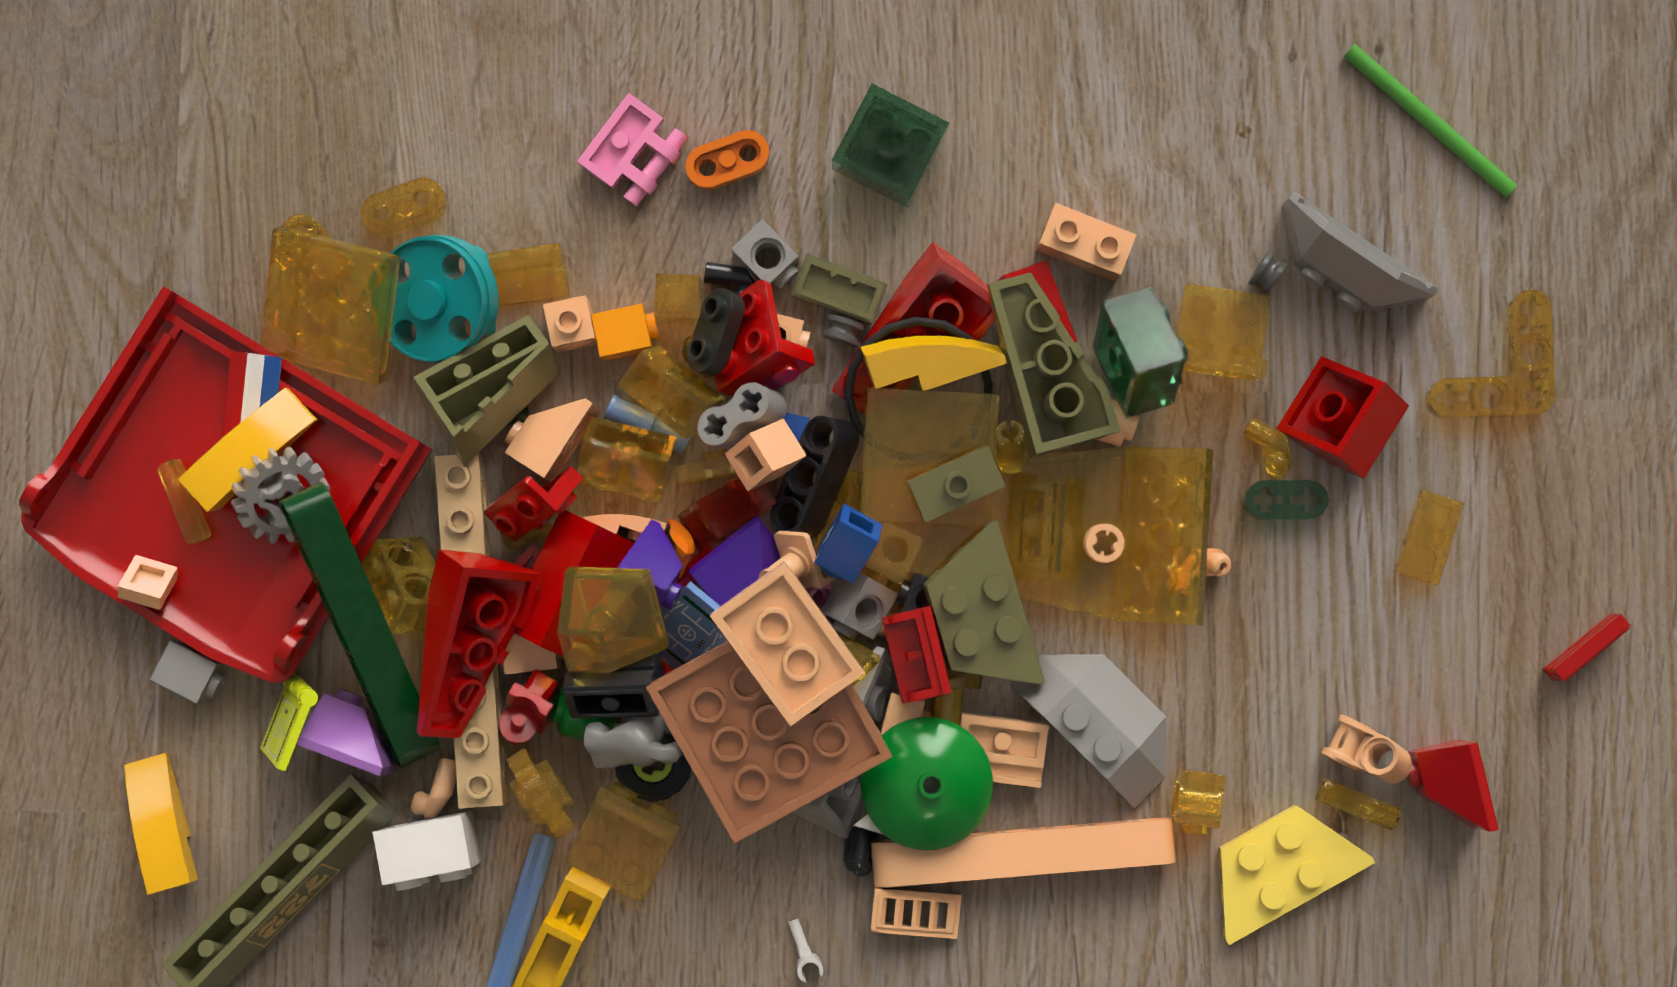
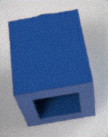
M843 504L818 546L814 563L819 565L821 570L828 576L838 580L845 579L853 584L877 546L883 524Z

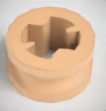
M1097 524L1086 531L1083 538V548L1090 559L1096 562L1108 563L1116 560L1122 554L1125 540L1122 532L1117 527L1111 524ZM1102 530L1104 536L1111 533L1115 540L1110 544L1112 552L1104 556V551H1099L1097 554L1093 549V545L1098 541L1095 534Z

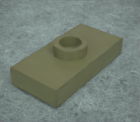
M806 254L791 296L872 326L888 284Z
M987 445L906 481L925 523L1006 487Z

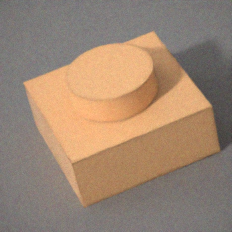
M135 555L118 585V598L160 610L177 580V567Z

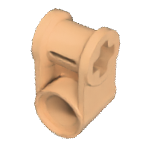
M1339 714L1337 721L1340 724L1329 747H1323L1322 755L1350 769L1360 770L1390 784L1399 783L1408 776L1411 771L1412 761L1407 750L1370 727ZM1387 751H1393L1391 764L1384 769H1380L1379 760L1381 756Z

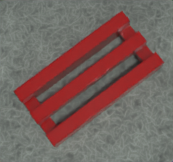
M1608 614L1543 668L1544 672L1552 681H1567L1627 632L1631 625L1622 614Z

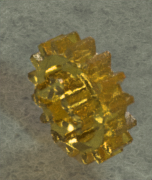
M526 748L506 759L516 778L509 785L522 809L525 810L536 827L543 823L547 824L551 832L558 839L577 827L567 808L575 802L562 779L557 775L547 759L539 764L536 763Z

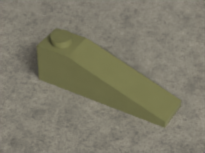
M1027 273L989 283L987 286L1000 348L1007 362L1004 364L1014 415L1026 458L1030 459L1068 449L1120 432L1109 389L1101 377L1095 374L1083 356L1085 353L1079 344L1073 341L1059 320V314L1033 275Z

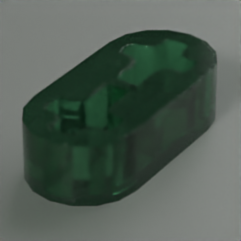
M1262 480L1249 486L1243 497V504L1247 513L1253 518L1260 520L1314 519L1324 513L1329 501L1325 488L1318 482L1311 480ZM1261 488H1266L1268 496H1282V504L1269 505L1267 512H1261V506L1253 504V496L1259 495ZM1305 488L1310 489L1311 496L1318 497V504L1311 506L1310 513L1305 512L1304 505L1290 504V496L1297 497L1303 495Z

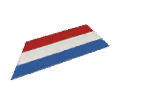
M231 351L222 438L278 394L282 357Z

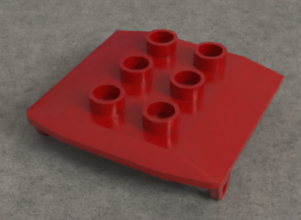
M163 286L51 466L44 474H37L24 489L19 500V506L22 510L21 523L26 533L76 577L203 655L271 683L285 682L294 676L330 618L295 539L293 542H288L284 534H279L274 544L270 543L265 532L258 539L255 538L249 527L244 528L237 518L239 513H236L231 504V501L238 496L235 495L220 510L207 512L178 480L194 463L222 439L231 351L275 357L281 356ZM282 358L278 393L284 388H289L317 419L290 447L296 453L297 458L302 453H307L312 459L313 464L318 463L325 473L322 478H325L330 485L331 490H329V493L362 565L433 449ZM297 474L299 483L308 488L306 478ZM253 503L254 510L264 517L265 512L263 508H260L257 503ZM135 555L177 567V580L160 610L118 598V585Z

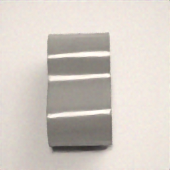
M746 383L735 392L734 397L727 404L711 407L700 416L697 428L699 437L703 442L711 446L729 451L749 433L784 419L787 410L785 398L779 392L758 383Z

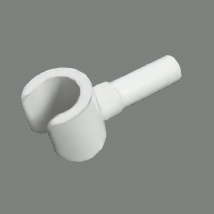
M799 918L789 921L788 923L799 955L796 966L800 980L806 983L802 967L810 962L818 966L819 974L822 977L824 972L822 960L816 953L811 952Z

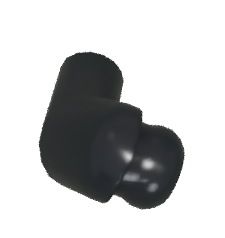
M713 262L706 263L704 283L726 286L729 291L737 294L755 283L748 270L744 267Z
M857 826L851 829L848 838L844 840L843 862L847 870L852 871L858 877L866 876L872 871L870 841L880 833Z

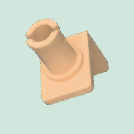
M778 531L774 534L781 558L767 569L762 570L758 576V579L785 561L803 587L822 589L834 579L824 572L822 573L820 566L814 563L816 554L809 534L791 531Z

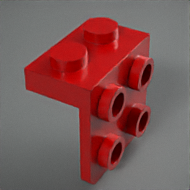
M760 279L739 293L744 301V316L725 368L715 376L717 391L734 397L735 392L746 383H758L776 391L785 384L796 380L800 374L815 365L813 350L781 338L770 282Z

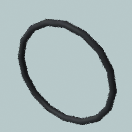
M912 317L887 324L865 340L861 347L877 343L893 331L916 325L941 328L958 338L972 339V337L945 320ZM861 348L848 367L844 397L850 421L856 426L859 434L868 446L893 460L924 463L950 456L974 438L989 413L993 382L990 370L981 372L984 382L981 410L967 433L948 447L924 454L898 452L875 440L859 420L853 391L857 369L864 359Z

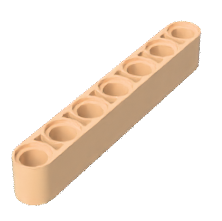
M1148 818L971 833L962 841L938 850L911 849L892 840L871 842L874 887H898L1151 866L1176 862L1172 818Z

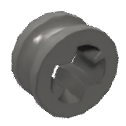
M1270 250L1265 254L1248 281V284L1252 286L1259 284L1264 294L1270 291L1287 264V261L1284 259L1280 261L1273 258L1274 253Z
M828 314L827 321L830 326L828 329L823 330L822 336L844 345L858 347L860 341L857 339V334L863 332L865 326L845 317Z

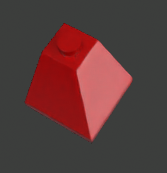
M1454 740L1408 751L1411 756L1412 767L1406 779L1410 788L1416 787L1418 795L1469 827L1488 832L1499 830L1478 742Z

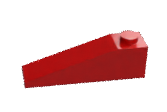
M932 242L907 273L831 388L832 392L845 400L844 393L849 365L863 342L887 324L912 317L945 320L969 334L973 340L979 341L995 322L987 284L967 265L935 242ZM916 325L893 331L879 342L912 336H955L941 328ZM863 359L856 372L853 391L856 408L865 415L871 413L907 389L910 382L916 379V376L875 389Z
M439 549L428 591L417 733L420 736L461 737L486 693L484 685L497 663L503 664L509 654L505 648L517 627L523 629L531 615L541 576L539 572L480 553Z

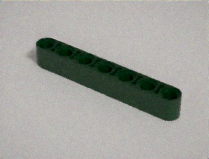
M319 482L279 501L284 517L396 764L399 768H403L439 750L441 746L437 737H425L417 733L419 694L328 489L323 482Z

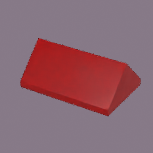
M567 510L558 515L532 570L539 572L541 576L531 615L524 628L517 627L515 634L541 648L570 659L571 654H589L600 634L596 630L617 567L635 542Z

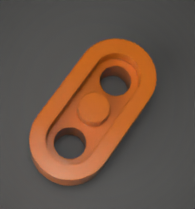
M743 130L698 146L690 152L686 159L685 168L688 179L695 187L701 190H714L756 175L763 171L769 162V146L766 139L760 133L752 130ZM745 148H752L757 154L754 160L747 162L741 159V151ZM706 162L713 163L716 166L714 174L711 176L702 175L700 173L702 164Z

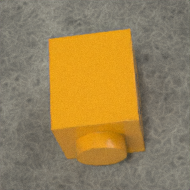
M643 304L591 314L599 356L603 362L654 351L652 340L659 338L657 322L654 313L646 314Z

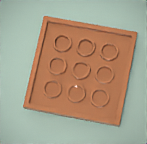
M728 640L646 686L652 700L734 844L892 757L888 746L852 683L790 727Z

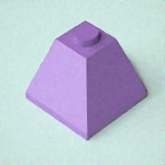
M342 688L338 689L337 695L334 693L323 694L296 745L378 776L394 773L397 766L370 707L361 704L364 697Z

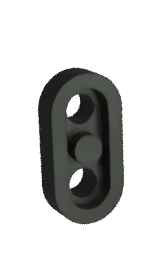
M718 288L712 291L703 301L697 325L687 347V361L693 371L712 377L718 375L725 368L744 316V301L739 294L724 288Z

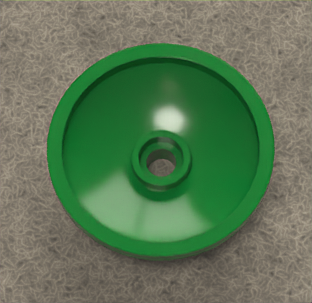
M935 717L908 719L886 730L881 736L888 746L892 757L862 773L860 781L863 804L874 825L892 841L916 850L946 848L969 836L986 815L993 792L991 765L980 743L963 727L951 721ZM933 776L938 781V789L934 793H926L923 783L926 778Z

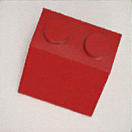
M1321 356L1276 429L1331 465L1364 479L1409 405L1386 382Z

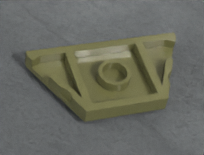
M998 520L988 521L982 526L983 529L966 546H962L941 570H937L923 584L928 605L931 606L947 669L1028 683H1044V676Z

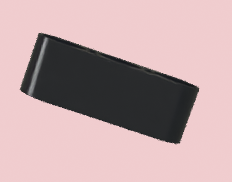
M821 415L812 418L807 423L799 440V444L807 456L786 472L771 508L770 523L776 532L808 533L810 538H814L822 532L859 445V432L850 421ZM833 431V441L830 444L829 438L831 432ZM816 471L817 477L815 483L813 484V475ZM799 512V513H800L799 522L796 523L797 513Z

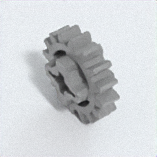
M287 447L283 456H278L273 448H269L268 459L262 461L258 456L254 455L251 458L255 466L251 470L243 467L238 470L244 482L232 483L231 488L238 497L233 499L231 504L236 513H239L237 518L244 528L249 527L255 538L258 539L265 532L270 543L275 544L279 534H284L288 542H293V534L284 517L279 501L306 489L302 483H299L297 474L306 478L308 487L323 482L329 491L331 490L330 485L325 478H322L325 473L319 464H313L312 459L307 453L304 452L297 458L293 449ZM253 503H257L260 508H263L265 512L264 517L254 510Z

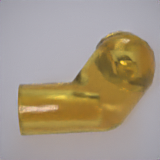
M1253 416L1242 435L1261 445L1266 473L1272 477H1282L1290 470L1292 465L1289 440L1284 433Z

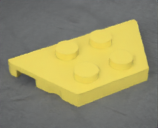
M1296 805L1289 807L1219 847V866L1222 877L1223 938L1226 944H1233L1375 864L1373 857Z

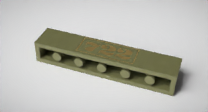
M350 774L161 965L179 987H227L373 839V832L383 829L398 814L397 811L371 783Z

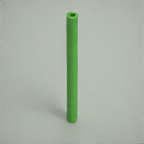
M1354 44L1343 56L1506 198L1517 187L1515 182L1360 47Z

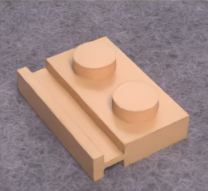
M961 712L960 726L971 733L983 747L991 765L993 782L1041 788L1049 730L1048 723Z

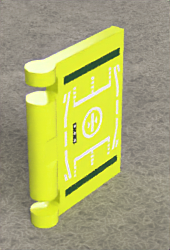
M296 673L289 680L282 682L284 685L260 747L274 766L283 771L287 769L310 707L314 706L318 701L317 693Z

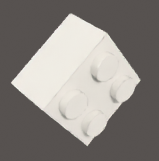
M473 810L389 826L373 832L382 885L395 883L396 891L423 886L424 883L429 882L428 876L439 875L440 882L467 877L466 875L473 874L472 867L482 862Z

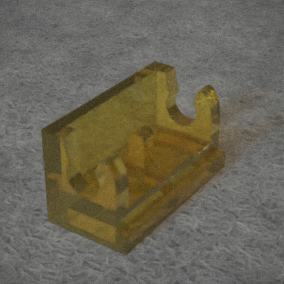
M560 243L487 253L490 262L489 266L493 271L498 287L499 307L570 296L564 250Z

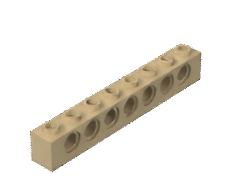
M478 453L465 467L457 455L434 456L441 550L473 552L492 557L490 519L484 514V511L489 506L485 456ZM498 663L484 685L486 693L460 738H454L459 809L501 806L509 803L505 739L499 732V719L503 713L500 664Z

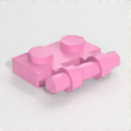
M628 93L578 159L577 163L612 190L623 176L631 181L633 184L623 197L637 207L646 194L651 196L658 187L656 181L669 163L674 165L681 156L679 150L688 137L676 128L673 129L666 140L659 137L655 133L664 123V118ZM647 145L656 153L643 171H640L632 164Z

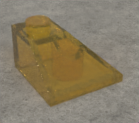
M567 568L564 577L558 638L568 671L610 673L663 651L668 647L669 641L650 569Z

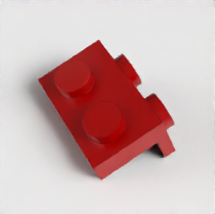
M571 465L542 487L533 478L527 476L491 503L484 511V514L493 522L498 531L507 535L515 542L533 528L537 531L540 530L555 513L558 515L562 514L577 498L573 490L583 477Z

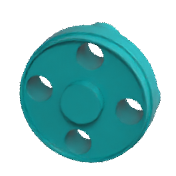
M428 235L411 239L389 253L377 272L373 288L374 312L377 322L388 341L400 352L413 359L440 363L494 334L499 308V293L486 252L479 246L471 245L454 236ZM460 257L465 263L464 274H462L459 268ZM406 262L408 263V265H409V267H410V276H409V278H408V276H407L406 273H405V263H406ZM466 319L470 322L471 325L470 336L468 335L465 329ZM412 323L414 324L417 331L416 339L412 336Z

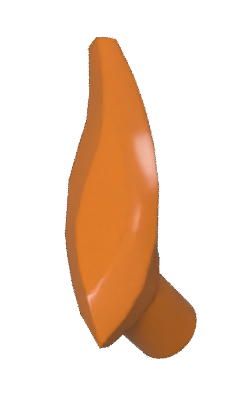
M672 518L667 521L670 526L669 533L674 550L683 565L679 578H681L690 558L695 552V544L688 530Z

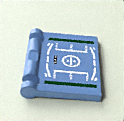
M691 581L681 591L672 610L665 608L656 622L651 623L639 637L651 649L658 651L659 655L675 668L686 664L727 641L710 617V613L719 608L720 605Z

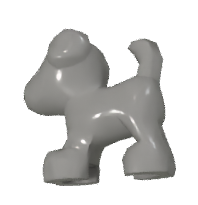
M660 713L659 716L619 717L614 723L616 727L612 730L600 722L588 723L584 733L585 749L591 755L593 764L597 769H612L629 764L651 766L655 761L672 763L676 762L683 753L677 742L661 744L665 734L672 735Z

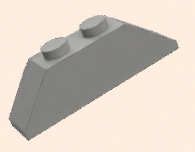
M1293 191L1283 203L1282 208L1293 262L1295 266L1302 270L1300 276L1315 287L1322 288L1325 285L1337 293L1336 300L1353 312H1358L1361 309L1367 313L1425 302L1435 296L1439 290L1438 287L1305 200Z
M1104 654L1039 655L1038 659L1045 682L1035 684L1014 680L1010 686L1135 809L1165 778L1166 715Z

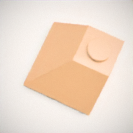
M584 398L529 415L524 423L518 420L509 431L505 439V443L509 447L505 453L550 481L561 473L600 410L592 402Z

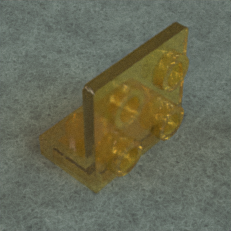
M1186 284L1183 289L1172 369L1256 382L1266 377L1268 359H1264L1262 356L1270 297L1263 294Z

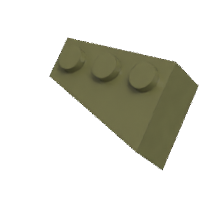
M527 315L479 341L476 345L468 347L413 378L424 407L465 467L559 373L549 342L531 317Z

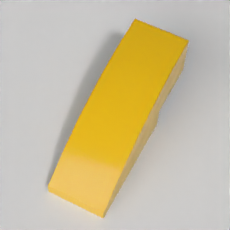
M912 336L889 339L860 347L875 389L916 376L922 391H926L1007 363L1005 355L996 345L950 336Z
M284 388L223 437L178 480L207 512L218 511L236 495L231 488L232 483L244 482L238 470L241 467L251 470L255 466L252 462V456L256 455L264 461L268 459L269 448H273L277 455L281 456L285 449L290 447L305 433L317 419L289 388Z
M169 753L125 764L129 812L147 895L198 880L187 839L191 834Z
M572 866L534 939L512 987L563 986L609 893L611 884Z

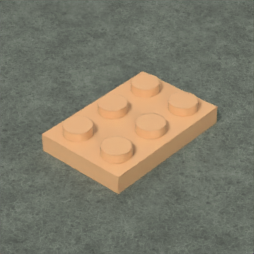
M785 561L710 613L714 623L790 727L865 674L863 668Z

